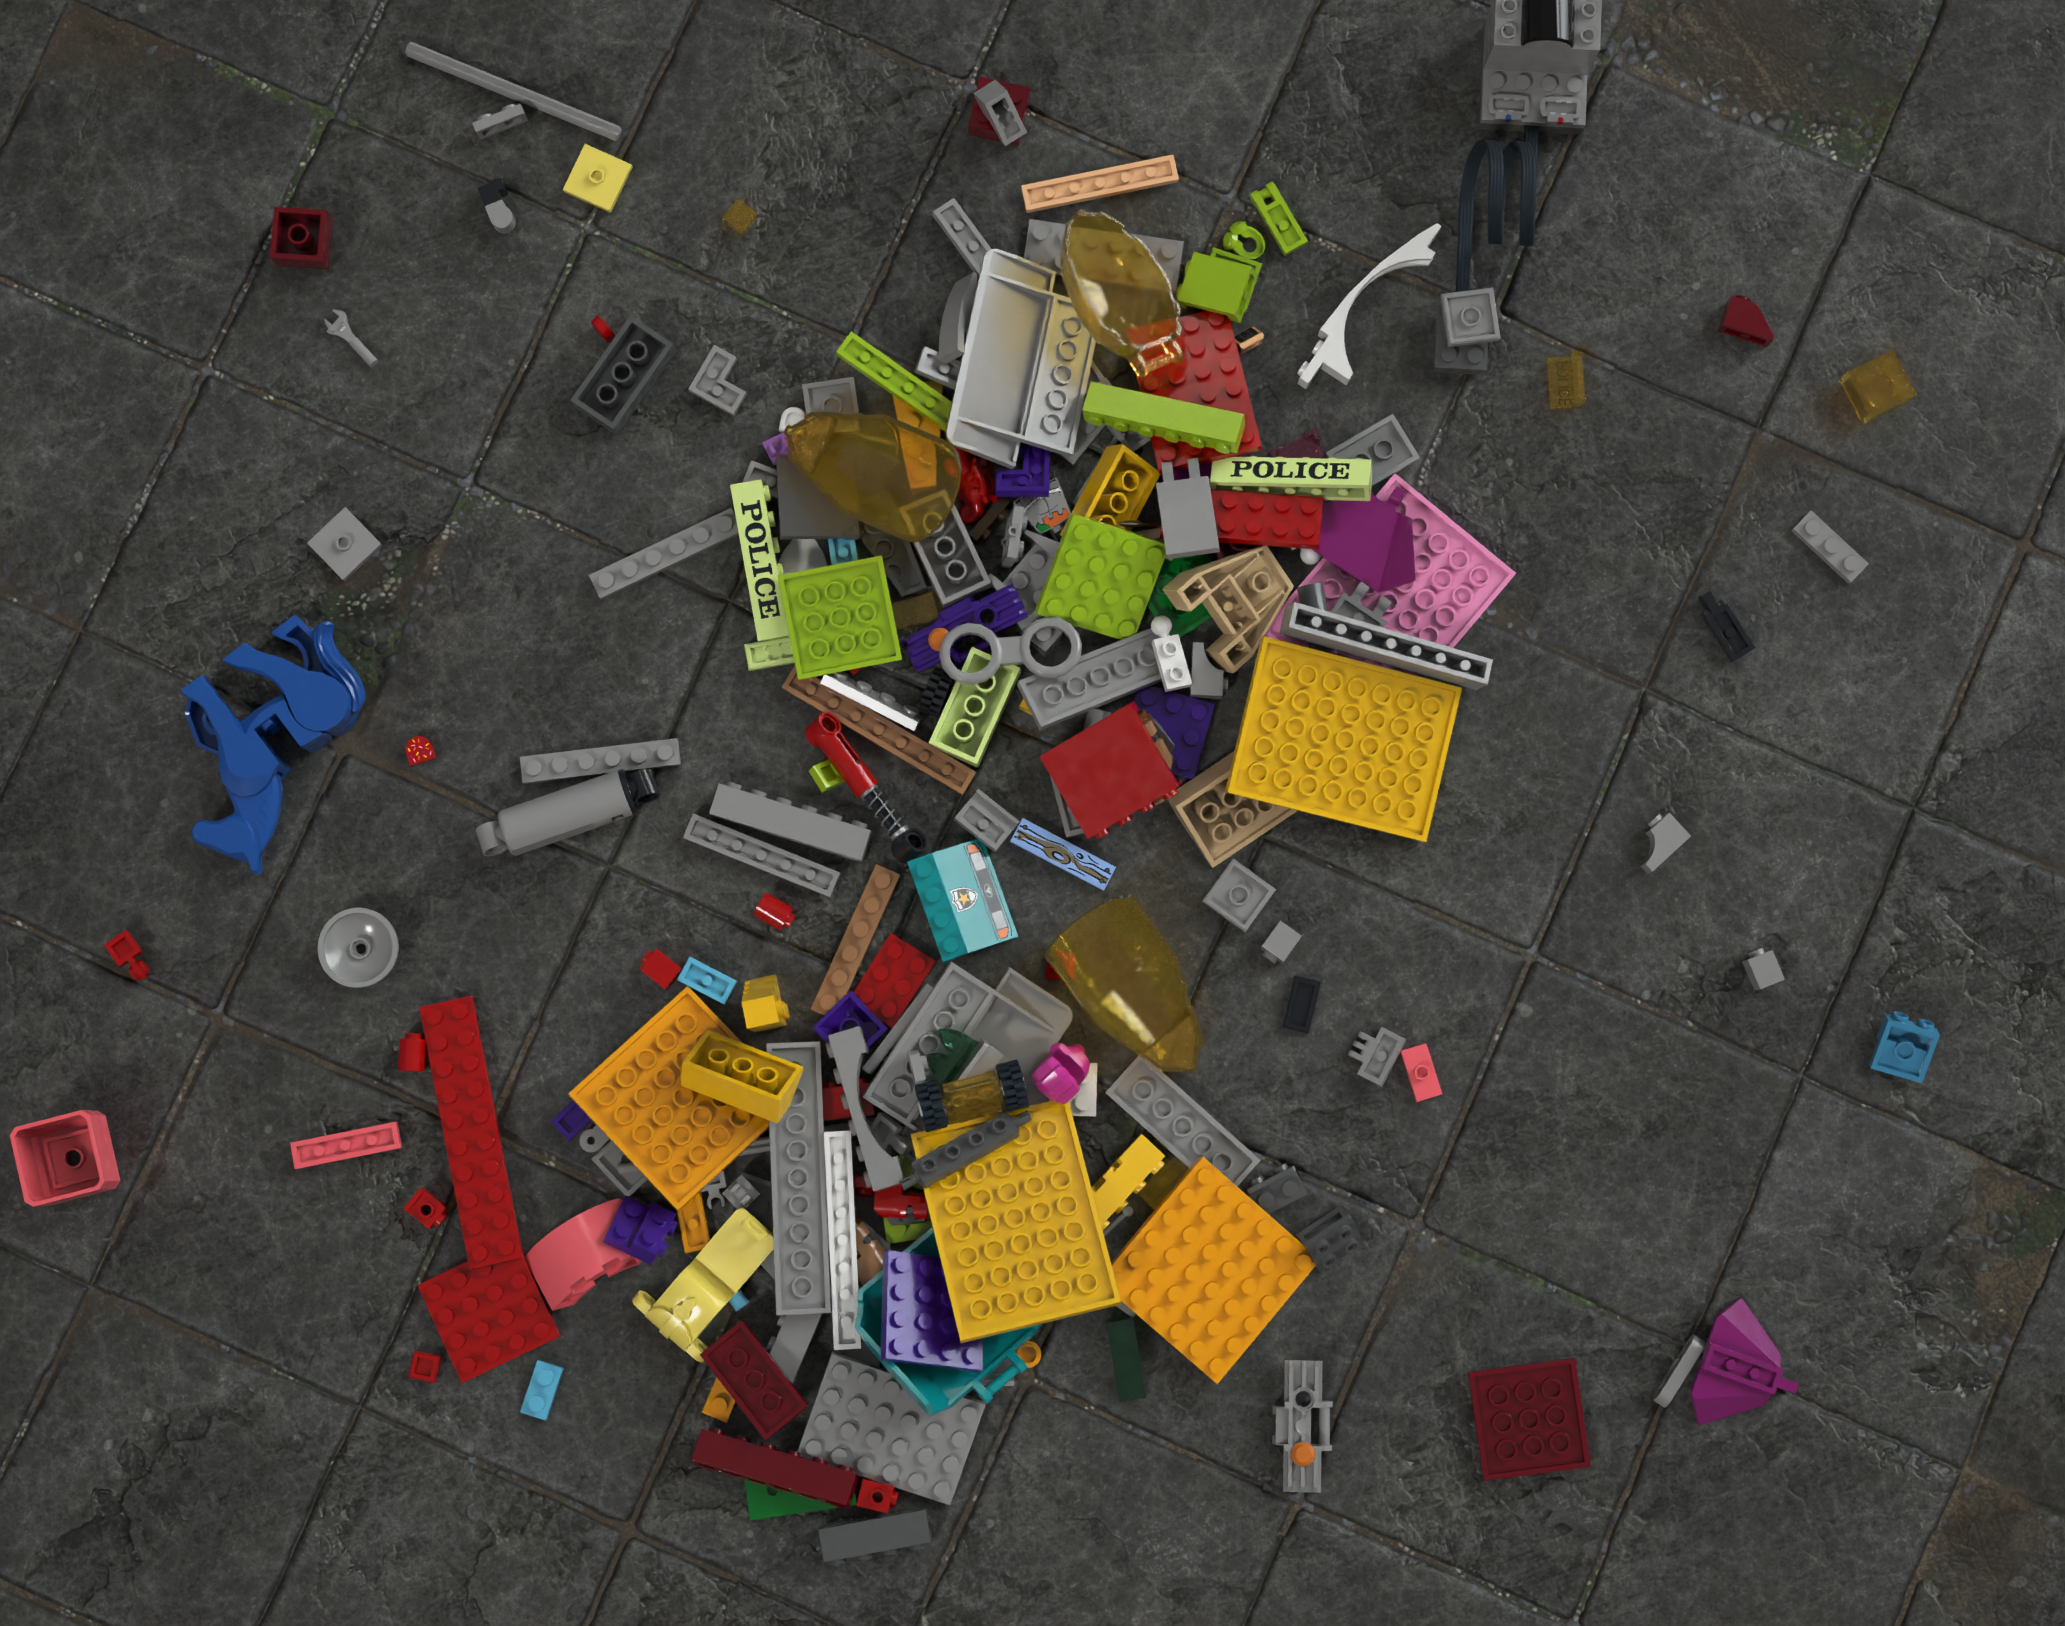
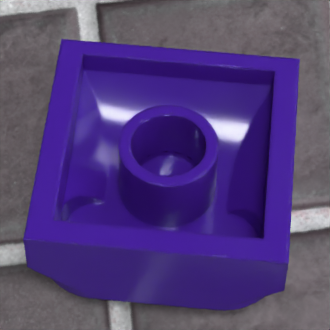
M852 991L846 994L812 1027L826 1042H830L828 1035L860 1026L868 1050L888 1030Z

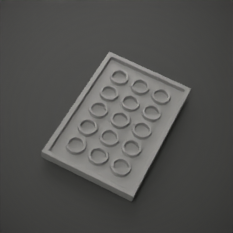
M831 1352L797 1452L801 1454V1457L810 1460L813 1457L828 1461V1466L838 1468V1465L851 1467L854 1469L853 1473L859 1476L894 1485L896 1488L950 1505L986 1403L969 1396H964L953 1407L929 1417L887 1369Z

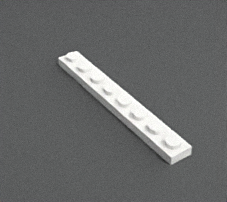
M851 1131L824 1132L834 1350L861 1349V1337L855 1329L858 1308V1271Z

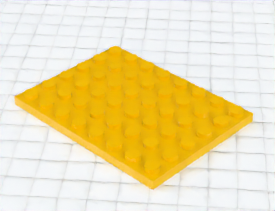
M1262 636L1225 793L1427 842L1462 688Z
M1048 1101L1007 1112L1013 1118L1026 1110L1030 1114L1032 1121L1018 1127L1020 1137L927 1188L923 1187L960 1343L1121 1305L1119 1291L1069 1101L1065 1104ZM1001 1113L947 1125L946 1128L930 1132L925 1130L910 1134L916 1160Z

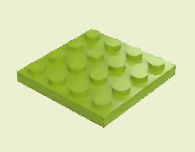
M1070 513L1036 605V614L1045 617L1061 618L1071 623V625L1120 640L1135 635L1166 556L1164 542Z
M882 555L778 575L798 680L902 660Z

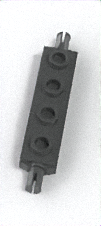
M1026 1110L1013 1118L1005 1111L911 1163L913 1173L899 1180L903 1190L905 1191L917 1183L927 1188L1020 1137L1018 1127L1032 1121L1030 1114Z

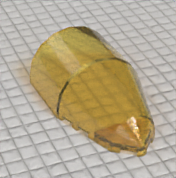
M811 412L805 415V419L793 426H786L784 435L788 439L790 449L788 451L789 460L808 480L814 483L819 491L834 504L838 511L901 540L917 543L930 537L943 524L954 505L960 488L962 467L958 451L951 443L888 415L878 413L876 415H864L862 413Z
M1134 895L1117 896L1099 904L1071 923L1055 938L1046 951L1045 959L1095 1026L1160 1071L1193 1073L1197 1070L1199 1047H1202L1203 1035L1194 1006H1191L1188 997V987L1182 978L1179 959Z

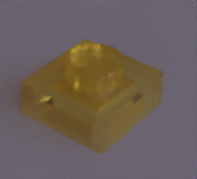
M739 198L722 216V220L741 236L759 218L758 213Z

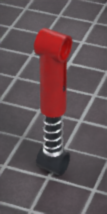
M822 712L806 727L805 736L813 746L819 747L857 799L862 798L863 801L869 803L868 809H873L875 811V818H880L882 821L881 826H886L888 829L887 834L892 839L891 852L894 858L903 864H908V861L915 859L927 848L925 835L918 829H909L907 825H902L900 822L901 817L897 818L893 813L895 809L891 810L887 805L889 800L884 801L881 796L882 792L876 790L879 782L840 731L841 723L839 719L830 712Z

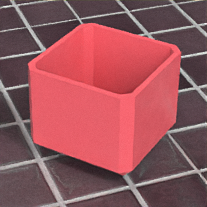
M79 1110L17 1126L10 1134L24 1201L32 1207L51 1206L116 1189L121 1181L106 1115L99 1111ZM74 1150L79 1152L81 1160L76 1166H72L68 1162V1155Z

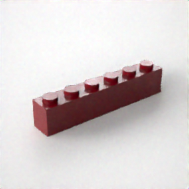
M710 1427L709 1431L701 1429L691 1459L694 1465L849 1510L859 1479L857 1474L853 1473V1468L845 1465H838V1468L828 1466V1461L813 1457L812 1461L804 1459L799 1452L787 1450L786 1453L776 1450V1446L761 1442L759 1446L750 1443V1438L736 1435L735 1438L725 1436V1431Z

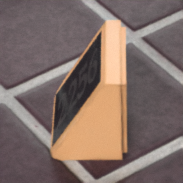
M1250 327L1235 335L1239 354L1242 355L1262 344L1264 334L1257 328Z

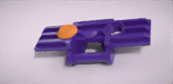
M1012 583L979 601H975L974 597L970 596L937 613L939 620L903 639L902 643L916 673H920L941 662L939 658L940 644L946 634L956 626L966 623L981 624L992 630L997 638H999L998 632L1029 616ZM987 609H991L995 615L994 620L989 624L985 623L982 615ZM971 634L961 636L951 647L950 657L953 656L958 667L964 665L971 650L970 647L960 652L958 645L963 643L962 639ZM986 640L972 646L983 652L991 649Z

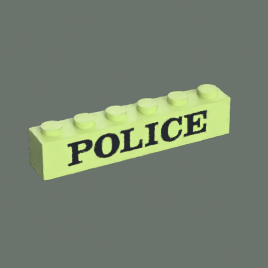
M1231 457L1212 462L1210 485L1211 489L1324 497L1323 500L1370 501L1372 462L1370 459Z
M761 479L732 484L730 488L758 642L788 637L789 631L778 581V575H783L784 569L782 563H777L776 553L780 552L778 537L772 536L771 527L776 526L773 511L768 512L766 502L771 501L769 486H763Z

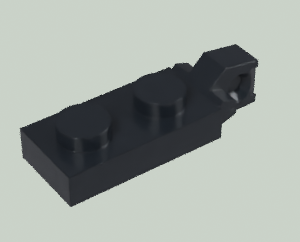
M1711 591L1698 598L1705 609L1701 612L1704 617L1703 619L1731 663L1756 648L1728 603L1725 604L1722 599L1717 602Z

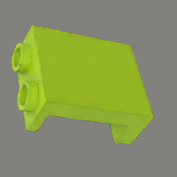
M1194 252L1191 260L1189 259L1186 263L1185 278L1183 284H1179L1177 288L1176 298L1184 309H1188L1191 306L1226 315L1230 321L1241 323L1257 274L1252 266Z

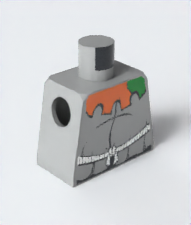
M1057 478L1050 480L1049 497H1021L1013 502V507L1014 505L1025 507L1024 515L1028 516L1027 525L1034 533L1044 537L1051 534L1053 539L1060 543L1062 538L1060 533L1071 512Z

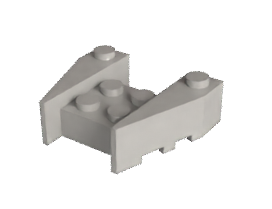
M1028 530L1024 532V539L1033 547L1003 583L991 573L988 575L994 592L1012 583L1014 584L1029 616L1016 623L1021 635L1028 625L1037 619L1045 617L1036 614L1035 608L1059 546V542ZM1054 628L1040 630L1033 636L1030 645L1046 657L1062 638V632Z

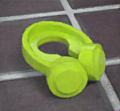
M1238 221L1232 224L1229 228L1230 232L1226 233L1223 238L1225 250H1233L1236 255L1251 260L1260 257L1265 250L1263 236L1256 229L1247 226L1245 221ZM1240 234L1244 238H1253L1256 242L1255 250L1253 252L1245 251L1243 243L1238 240L1237 235Z

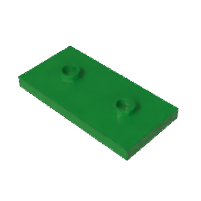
M745 1480L750 1520L839 1508ZM856 1489L850 1506L857 1505Z

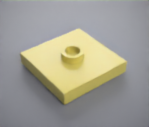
M584 144L563 191L611 213L633 166Z

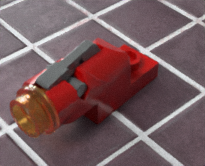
M853 1176V1187L856 1195L872 1197V1193H875L874 1211L882 1218H887L892 1226L931 1221L925 1194L911 1190L906 1193L901 1184L873 1192L872 1187L867 1188L864 1177Z

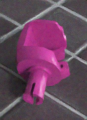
M1063 1043L1053 1044L1049 1055L1032 1074L1031 1078L1036 1087L1052 1101L1060 1104L1067 1103L1079 1092V1085L1089 1073L1090 1062L1085 1055V1049L1080 1044H1073L1071 1046H1066Z

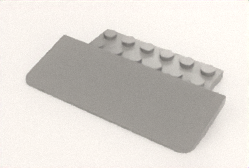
M991 249L986 252L982 261L965 340V354L962 355L946 428L948 442L956 448L1010 469L1016 466L1020 442L1068 457L1073 455L1103 308L1053 293L1056 272L999 249Z
M950 961L862 1097L905 1124L900 1135L911 1140L910 1134L925 1131L917 1103L915 1085L936 1080L942 1100L966 1095L961 1090L953 1087L950 1081L982 1038L1004 1054L998 1064L1017 1059L1027 1090L1033 1081L1031 1078L1033 1072L1049 1055L1051 1046L1059 1042L1073 1018L1072 1011L1065 1003L1010 967H1008L993 989ZM918 1050L920 1056H926L929 1071L924 1072L925 1080L914 1081L907 1052ZM996 1067L979 1091L1000 1086ZM1001 1091L944 1105L943 1107L947 1125L1007 1111ZM914 1149L911 1154H908L906 1151L903 1153L913 1162L916 1161Z

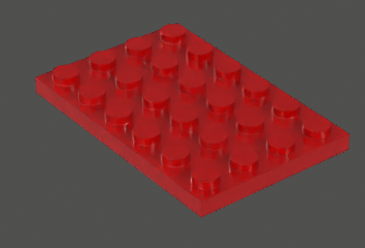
M1203 311L1125 330L1140 392L1244 414L1245 428L1238 453L1230 452L1224 454L1216 451L1215 448L1205 446L1204 448H1196L1187 442L1179 441L1173 443L1165 440L1163 437L1153 435L1151 442L1159 474H1162L1161 463L1172 461L1173 471L1188 468L1187 459L1198 458L1199 465L1262 450L1231 321L1228 316L1211 311Z

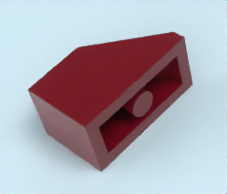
M1742 295L1731 296L1726 302L1717 332L1768 347L1774 339V334L1758 305L1750 302L1751 300L1748 297Z

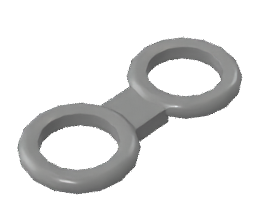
M1057 617L1037 619L1025 628L1021 636L997 638L992 630L981 624L966 623L956 626L946 634L940 644L939 658L942 668L949 677L962 684L975 685L982 683L992 677L997 672L999 666L1022 664L1029 671L1040 677L1056 678L1066 675L1075 668L1081 657L1082 643L1079 633L1071 623ZM1046 628H1054L1064 632L1071 644V653L1067 660L1054 667L1043 666L1037 663L1031 656L1029 649L1033 636ZM969 634L978 635L990 645L992 651L991 660L983 670L976 673H965L957 669L952 663L950 650L954 642L961 636Z

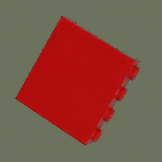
M1134 701L1039 756L1087 839L1094 835L1096 839H1099L1111 832L1108 828L1111 825L1118 823L1119 826H1122L1132 820L1131 814L1140 809L1144 813L1156 806L1154 801L1158 798L1163 797L1164 800H1167L1179 793L1176 788L1182 782L1181 780L1177 782L1139 717L1137 713L1139 709Z

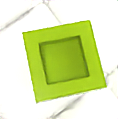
M829 759L812 766L809 770L822 793L845 782Z

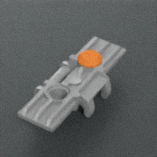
M1284 1360V1406L1273 1405L1272 1414L1276 1415V1435H1272V1444L1283 1445V1492L1321 1493V1452L1332 1451V1445H1330V1407H1333V1401L1322 1400L1323 1361ZM1300 1391L1308 1392L1311 1400L1304 1406L1297 1405L1295 1400L1297 1393ZM1312 1408H1319V1444H1311Z

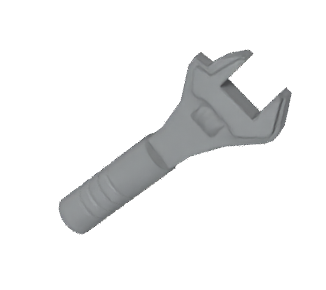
M333 310L339 318L333 324L326 319L324 320L328 327L326 332L346 340L370 367H374L378 363L377 358L352 333L346 313L341 310Z

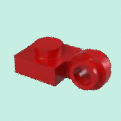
M124 930L104 945L119 967L122 968L127 963H130L131 966L128 968V971L136 981L144 980L148 977L147 974L151 972L149 967L142 959L139 961L135 959L143 951L128 930Z

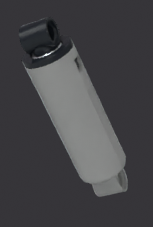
M620 769L498 812V821L480 825L476 828V833L484 856H495L505 852L507 849H509L512 855L517 856L639 814L637 804L652 802L660 796L651 769L638 770L631 773L628 777L625 770Z

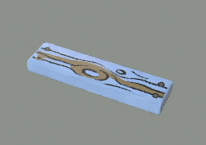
M1022 818L1010 841L1102 891L1105 890L1116 869L1115 866Z

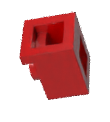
M423 1187L419 1188L403 1209L425 1227L432 1229L434 1226L440 1227L446 1220L448 1215L445 1212L449 1207ZM425 1205L431 1207L429 1215H425L422 1211Z

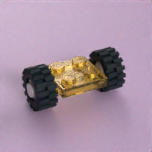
M1017 1059L996 1064L999 1083L996 1073L993 1071L942 1084L944 1092L942 1099L936 1080L915 1085L917 1103L926 1132L947 1127L944 1109H947L950 1124L963 1123L970 1119L991 1116L1002 1112L1001 1094L1003 1095L1007 1112L1029 1107L1026 1086Z

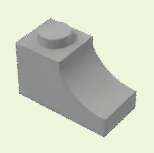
M994 80L973 93L983 114L991 123L1004 146L1027 133L1008 91L999 82Z
M1193 642L1190 697L1221 700L1223 693L1228 691V677H1223L1224 670H1218L1208 661L1204 651V643Z
M1670 813L1663 817L1658 814L1648 823L1651 828L1645 833L1650 840V849L1646 860L1641 865L1647 874L1653 872L1691 837Z

